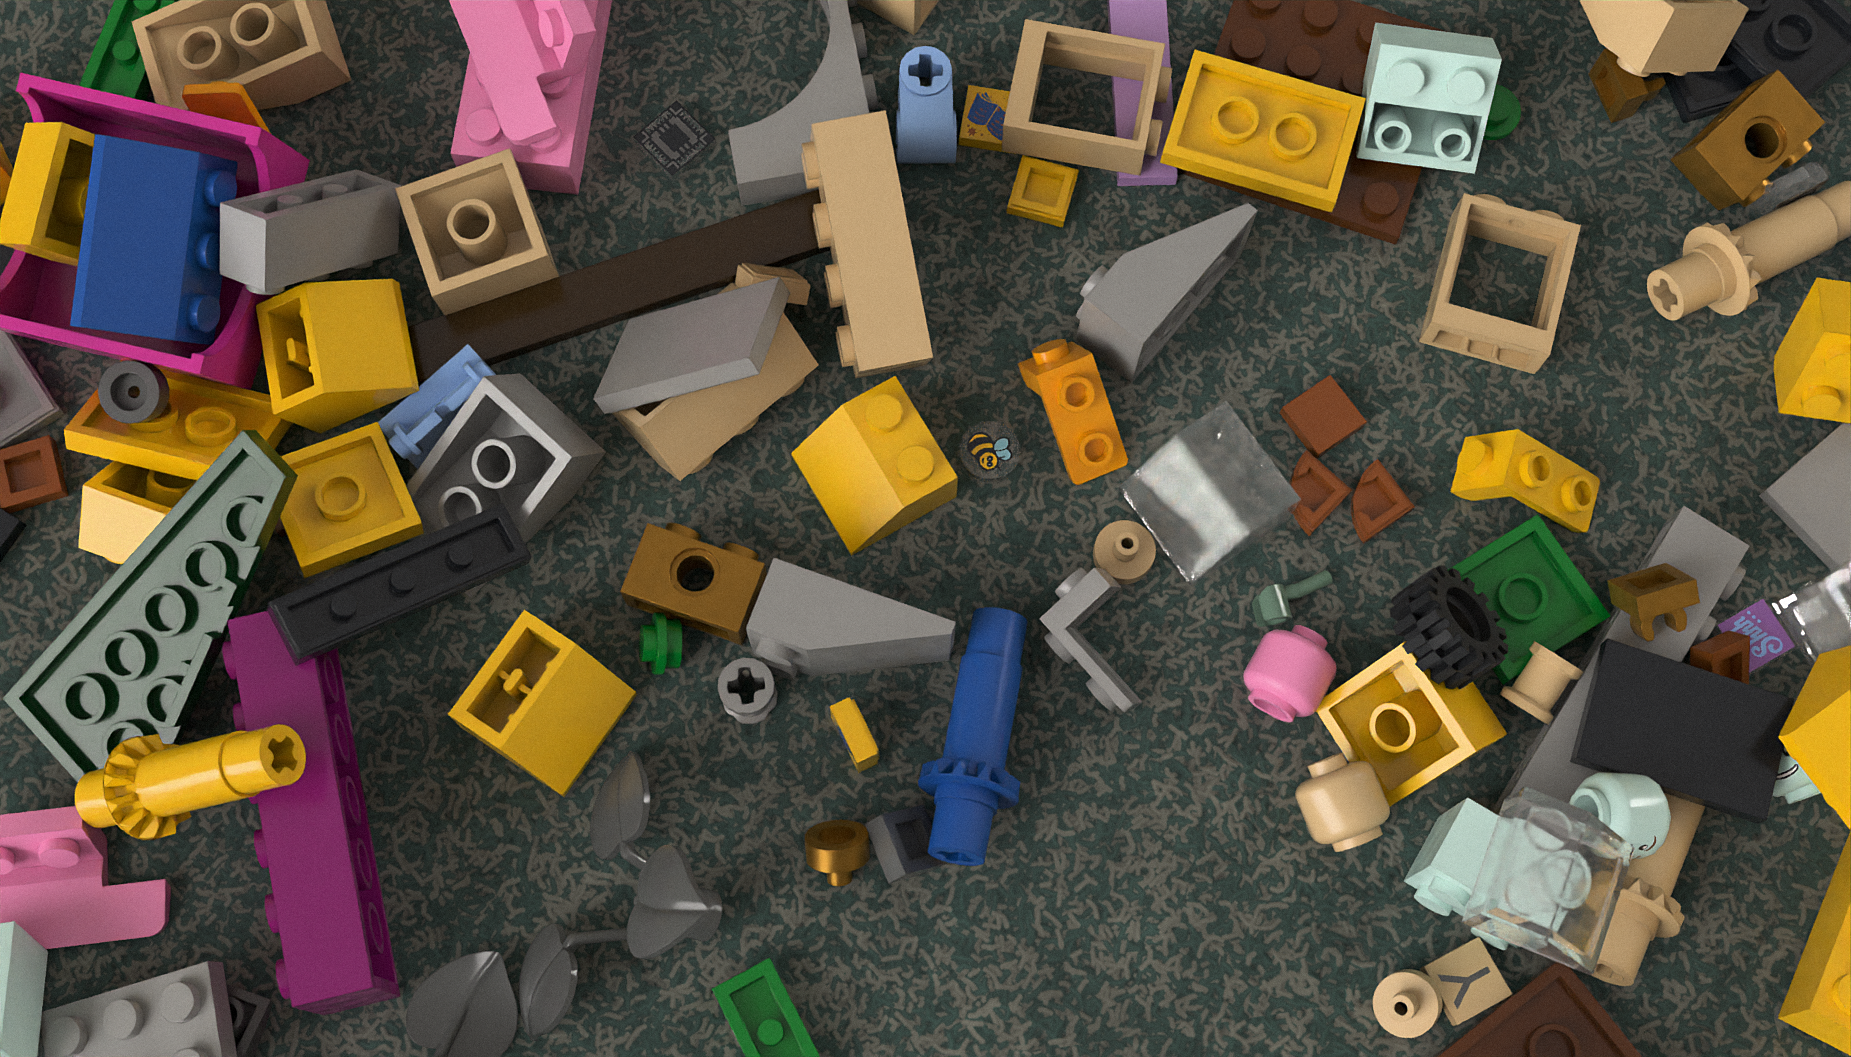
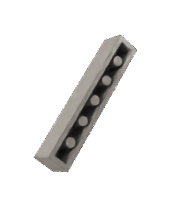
M1685 506L1664 523L1636 571L1667 563L1696 579L1700 603L1683 608L1687 615L1686 629L1676 632L1666 626L1664 614L1656 616L1652 623L1654 640L1647 642L1632 631L1630 615L1614 606L1610 617L1605 621L1578 666L1584 673L1579 680L1571 679L1551 711L1554 718L1549 725L1544 723L1491 810L1493 813L1565 855L1575 858L1583 850V847H1581L1569 827L1567 817L1568 805L1576 789L1585 778L1600 772L1572 763L1570 760L1601 643L1608 638L1682 662L1690 647L1706 641L1711 634L1717 620L1709 616L1718 599L1721 598L1726 601L1741 583L1746 570L1740 567L1739 563L1749 548L1748 544Z

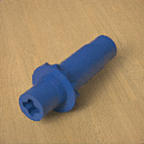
M984 607L973 612L966 652L960 661L942 758L936 761L924 763L918 780V786L924 792L934 797V804L936 805L927 852L938 860L965 866L984 864L993 816L997 814L998 809L1010 808L1019 802L1020 782L1014 776L1009 775L1005 770L1023 671L1020 664L1028 621L1022 615L1007 609Z

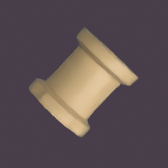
M1534 641L1529 648L1533 656L1513 686H1504L1500 695L1549 725L1554 718L1551 709L1571 679L1579 680L1584 672Z

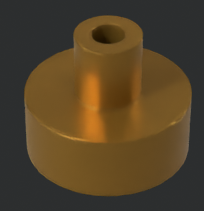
M830 820L814 825L805 834L807 864L814 870L827 873V882L832 886L850 884L853 880L852 871L861 868L870 859L869 833L867 828L863 824L851 820Z

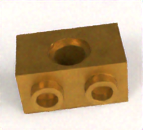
M1776 70L1751 83L1670 160L1699 193L1718 210L1738 202L1742 207H1747L1772 186L1767 177L1780 165L1784 169L1790 167L1810 151L1813 144L1808 138L1825 121L1779 70ZM1745 134L1750 136L1756 144V157L1746 148Z
M669 522L665 529L647 523L620 590L626 605L650 614L664 612L666 619H680L682 625L742 645L747 634L746 626L767 576L765 563L758 561L759 555L753 550L735 543L726 542L723 549L701 542L702 536L698 532L677 523ZM696 568L710 570L714 574V578L711 584L704 590L693 592L681 586L684 576L689 571Z

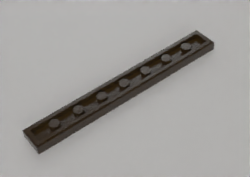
M819 189L561 275L460 311L409 326L408 332L418 385L420 386L467 344L471 346L488 366L718 289L730 283H735L738 264L749 263L779 268L830 251V247L819 249L814 228L813 204L821 203Z

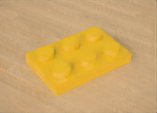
M1194 50L1160 163L1332 213L1338 198L1366 98Z
M160 369L169 385V400L166 408L157 418L145 423L119 422L111 418L104 411L99 400L97 388L65 427L64 436L66 449L197 481L242 430H256L275 449L292 425V422L273 415L269 394Z

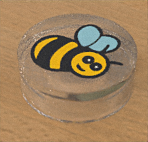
M995 421L980 422L969 428L963 435L959 448V460L964 472L974 481L982 484L1003 482L1014 473L1018 466L1020 444L1015 433L1006 425Z

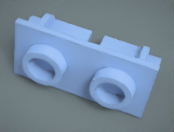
M467 344L419 386V391L408 395L378 422L382 432L390 439L388 442L403 459L408 458L418 469L484 376L496 374Z

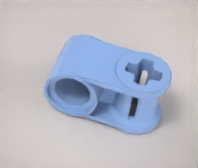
M915 47L907 52L901 60L898 110H896L897 164L956 162L957 126L956 112L953 110L952 67L947 56L935 47ZM919 78H929L930 86H920Z

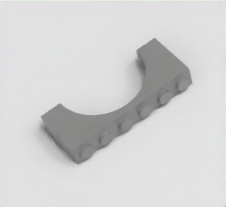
M818 0L827 17L830 34L823 60L811 81L797 97L774 114L758 122L728 130L741 206L796 197L817 190L818 187L807 189L801 160V143L810 142L811 125L818 122L868 114L869 110L878 109L873 75L862 76L859 64L860 58L868 56L862 22L852 24L849 7L857 6V0Z

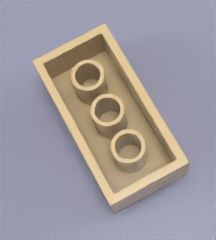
M886 110L813 123L811 125L810 142L801 143V160L807 189L818 187L821 203L813 204L814 213H812L818 247L819 249L830 247L833 264L825 266L826 272H824L830 308L841 306L845 323L844 326L837 327V332H835L841 366H853L855 379L925 366L933 358Z

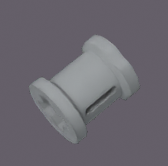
M740 658L724 667L718 678L717 689L725 711L742 724H755L764 721L769 712L777 705L778 695L769 668L763 662L754 658ZM746 679H753L756 688L763 689L754 693V702L750 704H743L740 695L736 694V692L741 691L742 681Z

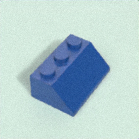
M95 134L70 326L212 345L214 343L215 329L220 319L219 300L223 275H220V202L236 198L238 162L191 150Z

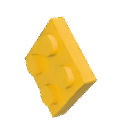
M378 422L280 456L298 475L280 515V520L304 578L424 534L421 519Z

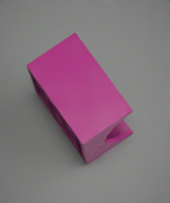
M20 73L16 91L25 99L30 109L33 123L63 122L93 134L191 150L237 161L236 198L305 182L310 160L261 127ZM15 249L9 263L0 276V330L118 360L141 361L152 364L159 369L251 390L263 350L256 305L276 296V294L262 295L252 293L246 289V284L223 276L219 300L220 319L215 329L214 343L206 345L70 326L77 266L51 261Z

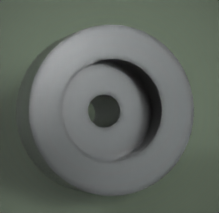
M126 360L113 364L104 372L99 382L98 396L101 406L111 418L122 423H145L157 418L166 408L169 400V385L164 374L156 366L141 361Z

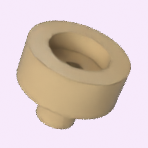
M1129 520L1115 521L1104 527L1098 534L1093 549V559L1096 568L1106 569L1118 584H1131L1145 577L1150 571L1156 555L1155 542L1150 532L1142 525Z
M1398 970L1384 978L1374 992L1373 1010L1378 1022L1386 1031L1398 1037L1414 1038L1426 1033L1435 1025L1442 1012L1443 1002L1438 986L1428 975L1418 970ZM1401 1002L1406 1004L1407 1010L1402 1007Z

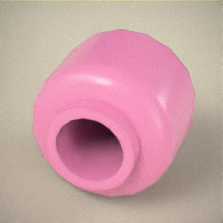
M1295 625L1292 631L1276 629L1266 633L1244 671V683L1251 692L1248 700L1256 708L1284 722H1293L1295 716L1306 717L1314 714L1336 675V663L1330 654L1324 650L1328 644L1326 639L1317 632L1301 625Z

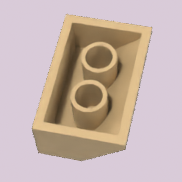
M730 283L718 294L738 289V287L734 283ZM783 312L759 375L612 414L659 466L681 481L688 474H693L703 469L711 461L713 453L733 436L740 435L751 429L758 421L759 415L780 397H785L795 392L803 384L805 376L819 364Z

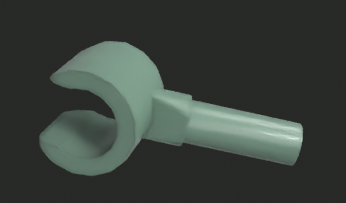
M1324 570L1287 586L1283 584L1267 586L1252 601L1257 626H1270L1291 620L1292 614L1289 602L1298 600L1332 584L1333 579L1329 571Z

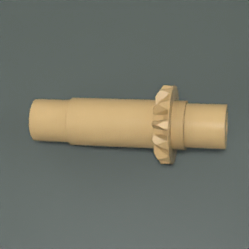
M1843 181L1813 196H1804L1730 231L1725 223L1713 226L1708 222L1692 229L1684 241L1683 257L1649 274L1647 291L1653 306L1668 320H1678L1707 305L1715 312L1726 316H1733L1747 310L1748 305L1758 300V292L1755 285L1832 249L1836 243L1851 236V181Z
M1664 793L1668 800L1671 814L1670 828L1665 842L1655 854L1641 859L1612 858L1607 872L1604 870H1594L1589 876L1583 877L1577 894L1582 903L1591 910L1592 920L1576 957V963L1585 972L1614 985L1631 986L1635 981L1649 942L1653 941L1655 937H1673L1680 932V927L1685 917L1680 912L1681 905L1671 895L1705 806Z

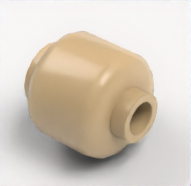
M1342 752L1307 766L1311 778L1303 781L1297 787L1295 795L1314 841L1319 844H1332L1334 851L1340 852L1367 843L1383 834L1380 825L1388 819L1390 807L1376 772L1370 763L1366 761L1347 763Z

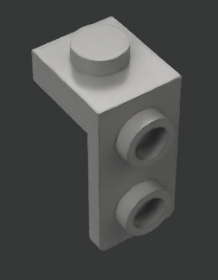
M1079 568L1055 590L1060 600L1039 618L1050 630L1044 638L1062 660L1070 664L1076 659L1092 677L1086 682V686L1102 705L1110 711L1116 706L1124 713L1133 711L1142 701L1077 630L1121 586L1106 569L1093 568L1087 573L1083 568Z

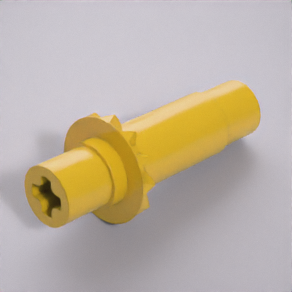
M283 724L249 732L235 731L180 746L162 743L158 734L131 737L122 741L112 750L104 768L90 771L81 777L75 789L76 809L80 817L92 827L106 828L118 825L124 832L137 839H159L176 834L177 825L191 818L190 811L253 797L261 791L295 783L305 769V748L299 735L292 728Z

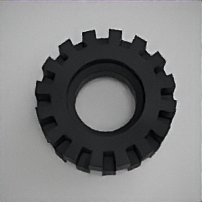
M1439 565L1419 577L1392 598L1391 603L1394 606L1390 608V617L1398 621V623L1393 625L1396 635L1404 636L1407 641L1402 645L1406 653L1414 652L1418 660L1415 665L1422 672L1430 669L1431 680L1437 684L1444 681L1448 689L1453 690L1456 687L1461 689L1506 659L1504 655L1508 653V645L1503 640L1507 638L1504 628L1496 625V622L1501 620L1497 611H1489L1485 605L1489 599L1483 592L1477 595L1474 591L1475 583L1468 577L1461 581L1460 571L1454 568L1447 570L1446 566Z

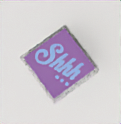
M1764 595L1717 621L1711 632L1712 637L1728 630L1750 636L1749 676L1799 648Z

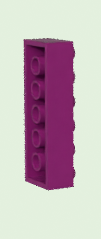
M268 611L229 619L227 622L231 641L223 643L222 652L229 677L232 680L237 679L241 702L233 705V719L236 731L249 732L277 724L287 725L299 735L306 753L305 769L295 783L264 790L256 796L249 797L251 804H258L262 825L261 829L254 831L256 855L263 869L269 868L273 893L265 895L266 917L271 931L274 934L280 933L284 957L276 961L275 967L280 993L284 999H291L293 1008L324 1016L401 997L338 648L295 666Z

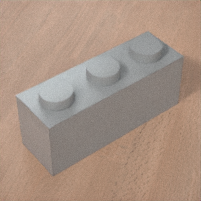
M356 169L220 202V275L246 284V289L252 293L273 295L283 292L287 285L301 281H323L328 279L332 272L346 268H367L373 265V260L397 254L400 202L395 188L401 187V185Z

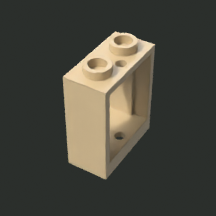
M1025 19L1003 123L1002 151L1140 176L1144 154L1156 156L1163 123L1161 120L1151 119L1154 101L1166 103L1173 68L1161 66L1165 43ZM1043 64L1143 81L1132 140L1032 122Z
M1464 193L1450 218L1419 342L1535 374L1551 353L1581 225L1564 221L1559 214L1551 211L1535 210L1531 212L1506 205L1502 199L1493 195L1478 194L1473 196ZM1466 234L1548 256L1531 326L1449 304Z

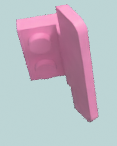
M449 0L504 135L511 143L517 146H526L554 136L557 126L540 87L583 71L596 34L595 26L584 1Z
M76 806L0 815V923L15 921L45 949L150 937L161 933L165 929L169 921L171 887L166 879L108 886L107 837L101 828L88 825L80 817Z

